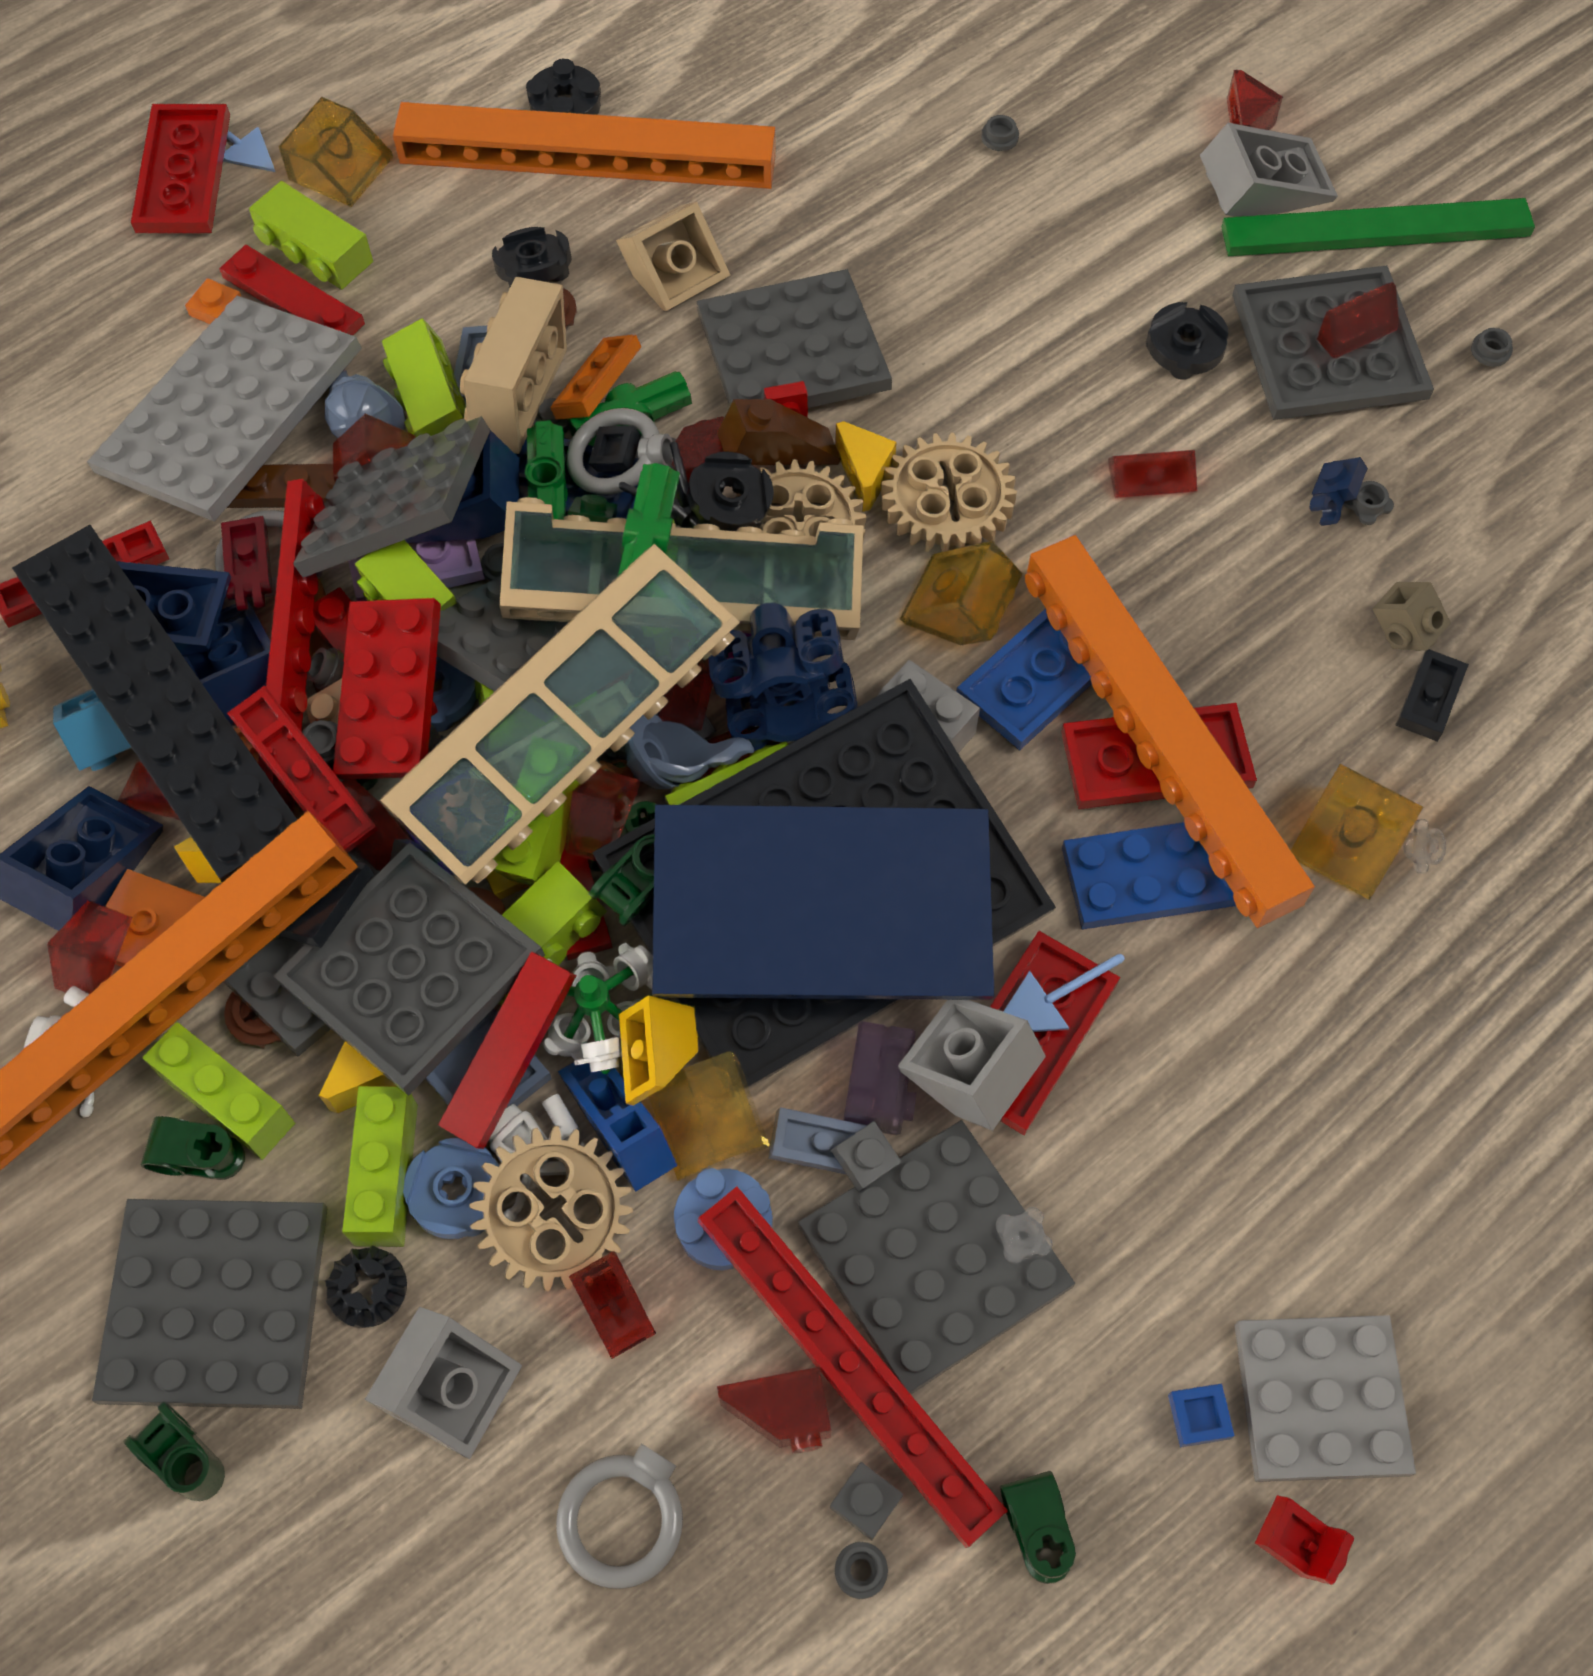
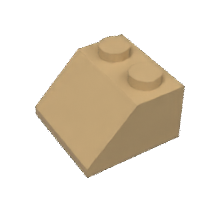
M697 202L680 205L616 240L633 277L663 311H668L730 276L729 270Z

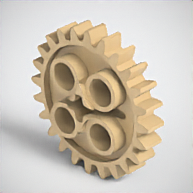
M934 433L931 444H927L925 440L919 437L917 438L916 450L905 444L902 457L893 455L891 467L885 468L881 496H883L882 510L888 511L887 522L888 524L897 523L898 536L910 532V545L912 546L921 539L926 541V552H929L935 544L940 545L943 555L947 554L949 546L954 545L960 554H964L965 544L970 543L976 550H979L982 537L990 542L995 541L996 530L1004 532L1007 519H1012L1017 490H1014L1015 476L1008 475L1009 463L998 464L999 451L987 455L985 453L986 442L980 443L977 447L971 446V436L969 435L962 443L956 442L954 433H950L948 441L944 442L941 441L937 433ZM940 465H943L947 472V487L943 486L944 473ZM950 499L954 500L953 513L957 522L951 518Z
M793 459L791 469L787 470L779 461L776 462L775 473L773 474L764 467L760 468L761 473L764 469L771 478L774 489L772 504L782 505L778 507L771 505L768 514L763 520L764 524L759 528L762 530V533L780 534L783 530H799L804 532L805 536L815 537L819 523H826L828 520L835 518L848 519L853 522V525H864L865 528L866 514L862 513L863 500L854 499L855 486L843 488L845 477L843 475H839L834 479L829 478V466H826L818 473L814 471V461H810L806 469H800L797 460ZM815 502H816V503H821V504H823V505L817 506V505H814V504H812V503H815ZM866 529L863 530V541ZM740 554L741 559L752 557L751 569L753 571L763 566V557L761 555ZM777 556L774 558V574L776 572L781 574L783 585H786L790 576H796L799 586H803L805 576L810 575L817 584H820L822 572L825 571L829 576L835 578L838 565L843 567V563L840 560Z
M559 1126L552 1127L548 1140H543L539 1129L533 1128L530 1144L526 1145L521 1137L515 1135L512 1137L515 1152L510 1154L507 1150L498 1147L495 1152L501 1161L500 1165L495 1166L489 1163L482 1165L483 1170L491 1178L489 1182L473 1183V1187L476 1190L484 1193V1198L481 1201L470 1203L469 1208L483 1212V1218L475 1221L470 1227L474 1230H486L487 1236L477 1244L478 1249L494 1247L496 1252L488 1263L490 1266L493 1267L504 1260L509 1263L504 1278L507 1280L514 1277L520 1270L524 1272L523 1287L529 1288L536 1276L541 1277L544 1291L551 1290L554 1277L560 1278L565 1289H571L573 1273L577 1272L585 1282L591 1280L588 1265L593 1263L605 1270L608 1265L602 1253L605 1250L620 1253L621 1248L612 1238L614 1234H629L630 1229L618 1223L621 1215L633 1213V1208L620 1205L619 1201L620 1197L631 1192V1187L616 1186L615 1180L624 1173L623 1168H616L609 1171L606 1165L613 1155L612 1151L603 1153L598 1157L594 1154L598 1141L595 1137L584 1146L578 1145L579 1130L577 1129L573 1130L565 1141L561 1140ZM549 1158L558 1159L566 1168L565 1180L557 1187L548 1186L540 1177L541 1165ZM522 1174H527L546 1198L554 1199L559 1197L563 1203L559 1206L558 1210L581 1233V1242H575L556 1218L548 1217L544 1220L541 1218L540 1213L543 1211L544 1206L520 1181ZM513 1192L521 1193L529 1202L528 1214L519 1222L510 1221L502 1212L503 1200L508 1194ZM582 1195L592 1196L599 1205L598 1216L589 1224L581 1223L574 1215V1204ZM547 1229L555 1230L559 1233L563 1244L559 1254L551 1259L543 1258L536 1250L537 1237Z

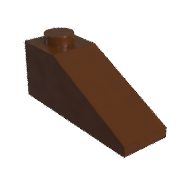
M733 399L717 432L724 452L743 454L752 459L751 465H776L778 461L782 465H791L793 459H796L799 465H808L810 461H814V465H838L841 461L840 454L828 427L771 399Z

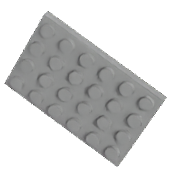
M236 296L135 409L127 415L125 420L108 439L101 444L87 463L96 474L215 522L362 349L356 336Z

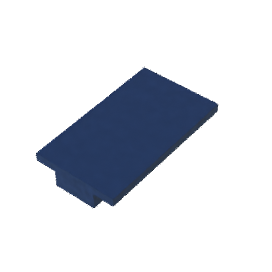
M655 805L652 996L658 998L992 1000L994 997L988 809Z

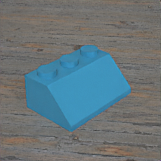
M93 689L53 706V724L79 771L90 767L92 771L102 769L117 760L116 754L131 748Z

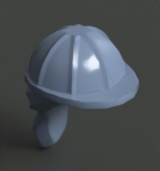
M343 370L330 385L329 395L325 400V420L335 437L344 444L366 450H384L390 448L392 443L400 441L406 429L404 423L406 417L401 404L389 392L365 376L357 374L349 376L346 370Z
M642 715L630 727L635 734L625 745L626 765L633 773V777L655 789H671L678 787L682 783L692 782L700 778L711 767L716 768L719 765L736 763L744 754L754 752V747L747 739L737 737L711 744L686 725L664 721L657 715H654L649 720Z

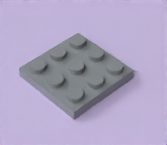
M1390 1315L1241 1320L1235 1324L1255 1482L1410 1477L1416 1474Z

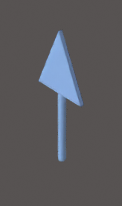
M259 127L242 139L228 131L227 139L234 145L225 151L223 162L275 172Z
M1115 955L1046 995L1029 971L1004 1012L1027 1020L1033 1032L1068 1030V1025L1053 1005V1002L1124 961V955Z

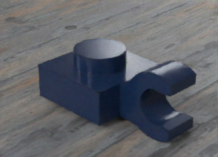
M1361 457L1323 464L1312 491L1313 497L1309 506L1311 512L1322 510V517L1319 522L1321 526L1337 524L1341 517L1344 501L1356 499L1368 469Z

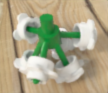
M627 943L621 944L618 948L620 955L614 959V967H606L597 961L596 955L592 952H583L578 956V965L572 972L577 976L566 995L575 998L577 1008L574 1013L555 1015L548 1029V1038L543 1043L544 1049L549 1054H558L564 1057L572 1056L575 1065L589 1063L591 1072L601 1071L603 1074H608L611 1068L620 1067L618 1057L622 1056L619 1014L642 999H636L633 1002L625 1001L616 1006L610 1001L608 991L620 983L632 991L639 989L643 985H647L652 989L653 955L645 947L639 945L633 948ZM605 1010L610 1014L607 1021L608 1029L616 1036L615 1038L605 1039L601 1014ZM584 1015H588L591 1018L594 1042L587 1043L591 1035V1028L583 1018Z

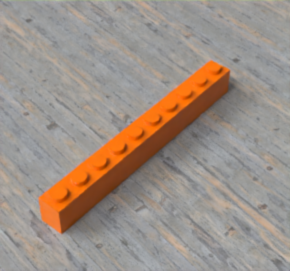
M401 102L393 132L399 163L411 165L772 189L776 158L775 127Z
M1076 534L1030 554L1027 574H1025V583L1030 594L1034 598L1039 597L1046 608L1051 626L1056 631L1060 630L1068 641L1071 656L1076 663L1083 664L1091 676L1094 691L1100 698H1105L1111 706L1117 726L1123 733H1128L1136 744L1140 761L1146 768H1151L1159 779L1163 796L1171 805L1175 804L1184 817V824L1190 837L1194 841H1200L1209 855V863L1215 875L1220 879L1224 878L1233 891L1234 902L1240 913L1245 917L1249 916L1256 928H1259L1304 906L1315 888L1314 884Z
M309 811L291 823L286 830L261 851L253 855L242 867L220 885L216 886L211 893L186 914L178 918L173 925L148 946L140 950L129 962L110 978L102 982L98 988L64 1014L60 1020L0 1069V1171L358 868L357 864L332 833Z

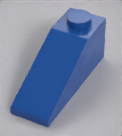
M573 1062L558 1071L561 1079L606 1150L613 1152L611 1158L618 1168H623V1175L635 1192L678 1166L660 1126L641 1101L635 1105L626 1104L624 1079L615 1068H611L608 1074H603L601 1071L591 1072L589 1063L575 1065Z

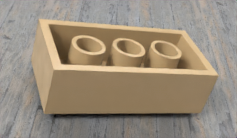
M515 277L509 291L503 292L501 296L499 311L496 317L489 319L485 339L482 343L476 345L473 362L469 370L465 369L461 376L460 392L462 395H465L467 405L464 413L466 422L482 416L490 430L516 454H519L527 438V429L532 427L539 412V406L543 403L567 351L563 285Z

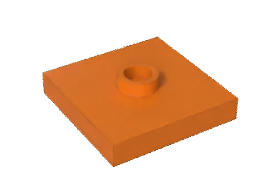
M127 869L81 948L89 955L123 967L140 950L148 946L173 925L178 918L186 914L205 897Z

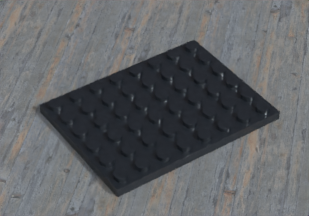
M911 678L680 804L988 809L993 946L1050 914L1056 908ZM655 818L592 852L593 858L603 874L612 865L618 863L638 840L644 836L655 834ZM652 851L643 854L640 858L642 865L650 870H654V852ZM654 895L642 911L631 921L646 949L652 955ZM676 998L678 1003L694 1007L698 1038L733 1098L902 1000Z

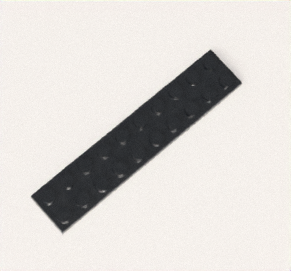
M91 525L82 528L12 567L221 882H224L249 861L253 855L261 851L286 830L291 823L297 820Z

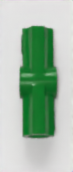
M674 371L637 388L631 383L620 384L607 394L605 402L598 404L589 417L568 418V427L573 437L587 420L601 412L616 408H629L640 411L655 422L658 418L692 404L691 393L680 371ZM596 436L588 443V445L594 446Z
M536 421L534 426L527 429V465L525 475L528 484V497L544 501V504H551L553 518L558 520H564L566 516V500L568 497L565 482L564 431L562 426H557L551 421ZM530 540L538 542L542 546L558 545L559 543L556 541Z
M658 463L643 464L636 490L634 507L629 509L621 546L624 548L618 576L654 544L665 554L667 552L673 524L671 513L680 478V472L673 470L670 466ZM656 575L633 597L652 598L655 593L658 576Z

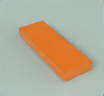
M637 335L605 337L601 340L550 407L556 420L589 417L642 347Z

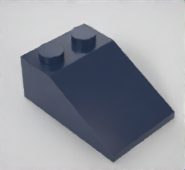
M490 430L452 522L405 539L407 543L484 539L505 531L507 502H518L519 457Z
M116 561L182 656L209 651L230 584L231 575L229 572Z
M249 601L248 610L238 611L236 603L221 610L209 651L183 656L231 726L236 724L227 712L263 686H266L271 641Z
M88 786L0 853V900L73 938L101 915L126 870H135L163 832V824Z

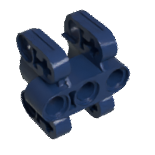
M773 602L761 604L750 615L751 636L746 637L742 631L731 630L730 633L735 637L734 640L718 655L708 657L710 678L715 692L718 696L726 698L727 724L731 737L749 740L754 747V751L766 746L770 740L777 742L796 741L858 707L853 677L848 664L844 662L841 637L833 612L827 609L808 611L801 615L796 621V625H794L787 609L781 604ZM821 631L822 637L814 638L815 632ZM733 652L734 658H728V653ZM831 655L829 658L825 660L812 662L814 659L818 657ZM742 676L731 683H723L730 678ZM836 681L838 688L830 689V683ZM750 701L751 708L744 710L745 703ZM838 706H847L841 712L833 714L827 713L832 708ZM759 726L755 732L740 734L747 728Z

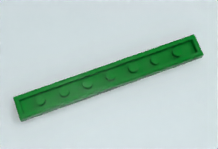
M1526 198L1225 217L1221 229L1229 257L1531 237L1535 225Z

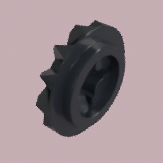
M373 1245L370 1248H352L350 1253L344 1258L334 1261V1269L330 1277L325 1280L327 1287L326 1302L332 1312L345 1324L357 1328L374 1327L389 1320L401 1307L407 1291V1277L402 1264L391 1252L379 1249ZM360 1269L370 1279L379 1278L378 1283L372 1286L373 1295H371L373 1304L371 1305L360 1292L351 1293L352 1289L359 1285L358 1276L360 1274L358 1270Z

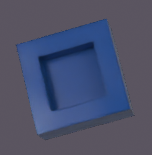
M1222 1383L1172 1391L1168 1395L1180 1448L1230 1440L1235 1436Z

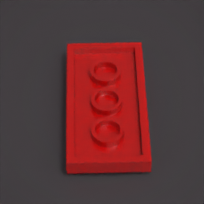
M152 104L131 218V225L135 233H212L231 115L227 104Z
M435 598L350 602L333 772L340 780L403 778L428 754L441 604Z
M1237 703L1194 707L1248 789L1254 788L1257 778ZM1114 717L1063 723L1061 734L1078 810L1165 799L1160 788L1159 779L1151 768L1148 769L1142 764L1137 754L1136 744L1128 733H1123L1119 729Z
M1038 931L990 1007L1004 1012L1029 971L1046 995L1098 966V964L1043 932ZM1108 970L1053 1002V1005L1069 1029L1034 1032L1046 1057L1000 1122L1025 1136L1115 990L1121 977Z

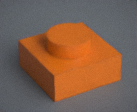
M207 278L185 306L189 316L211 324L215 318L217 319L228 303L233 301L236 296H242L240 291Z

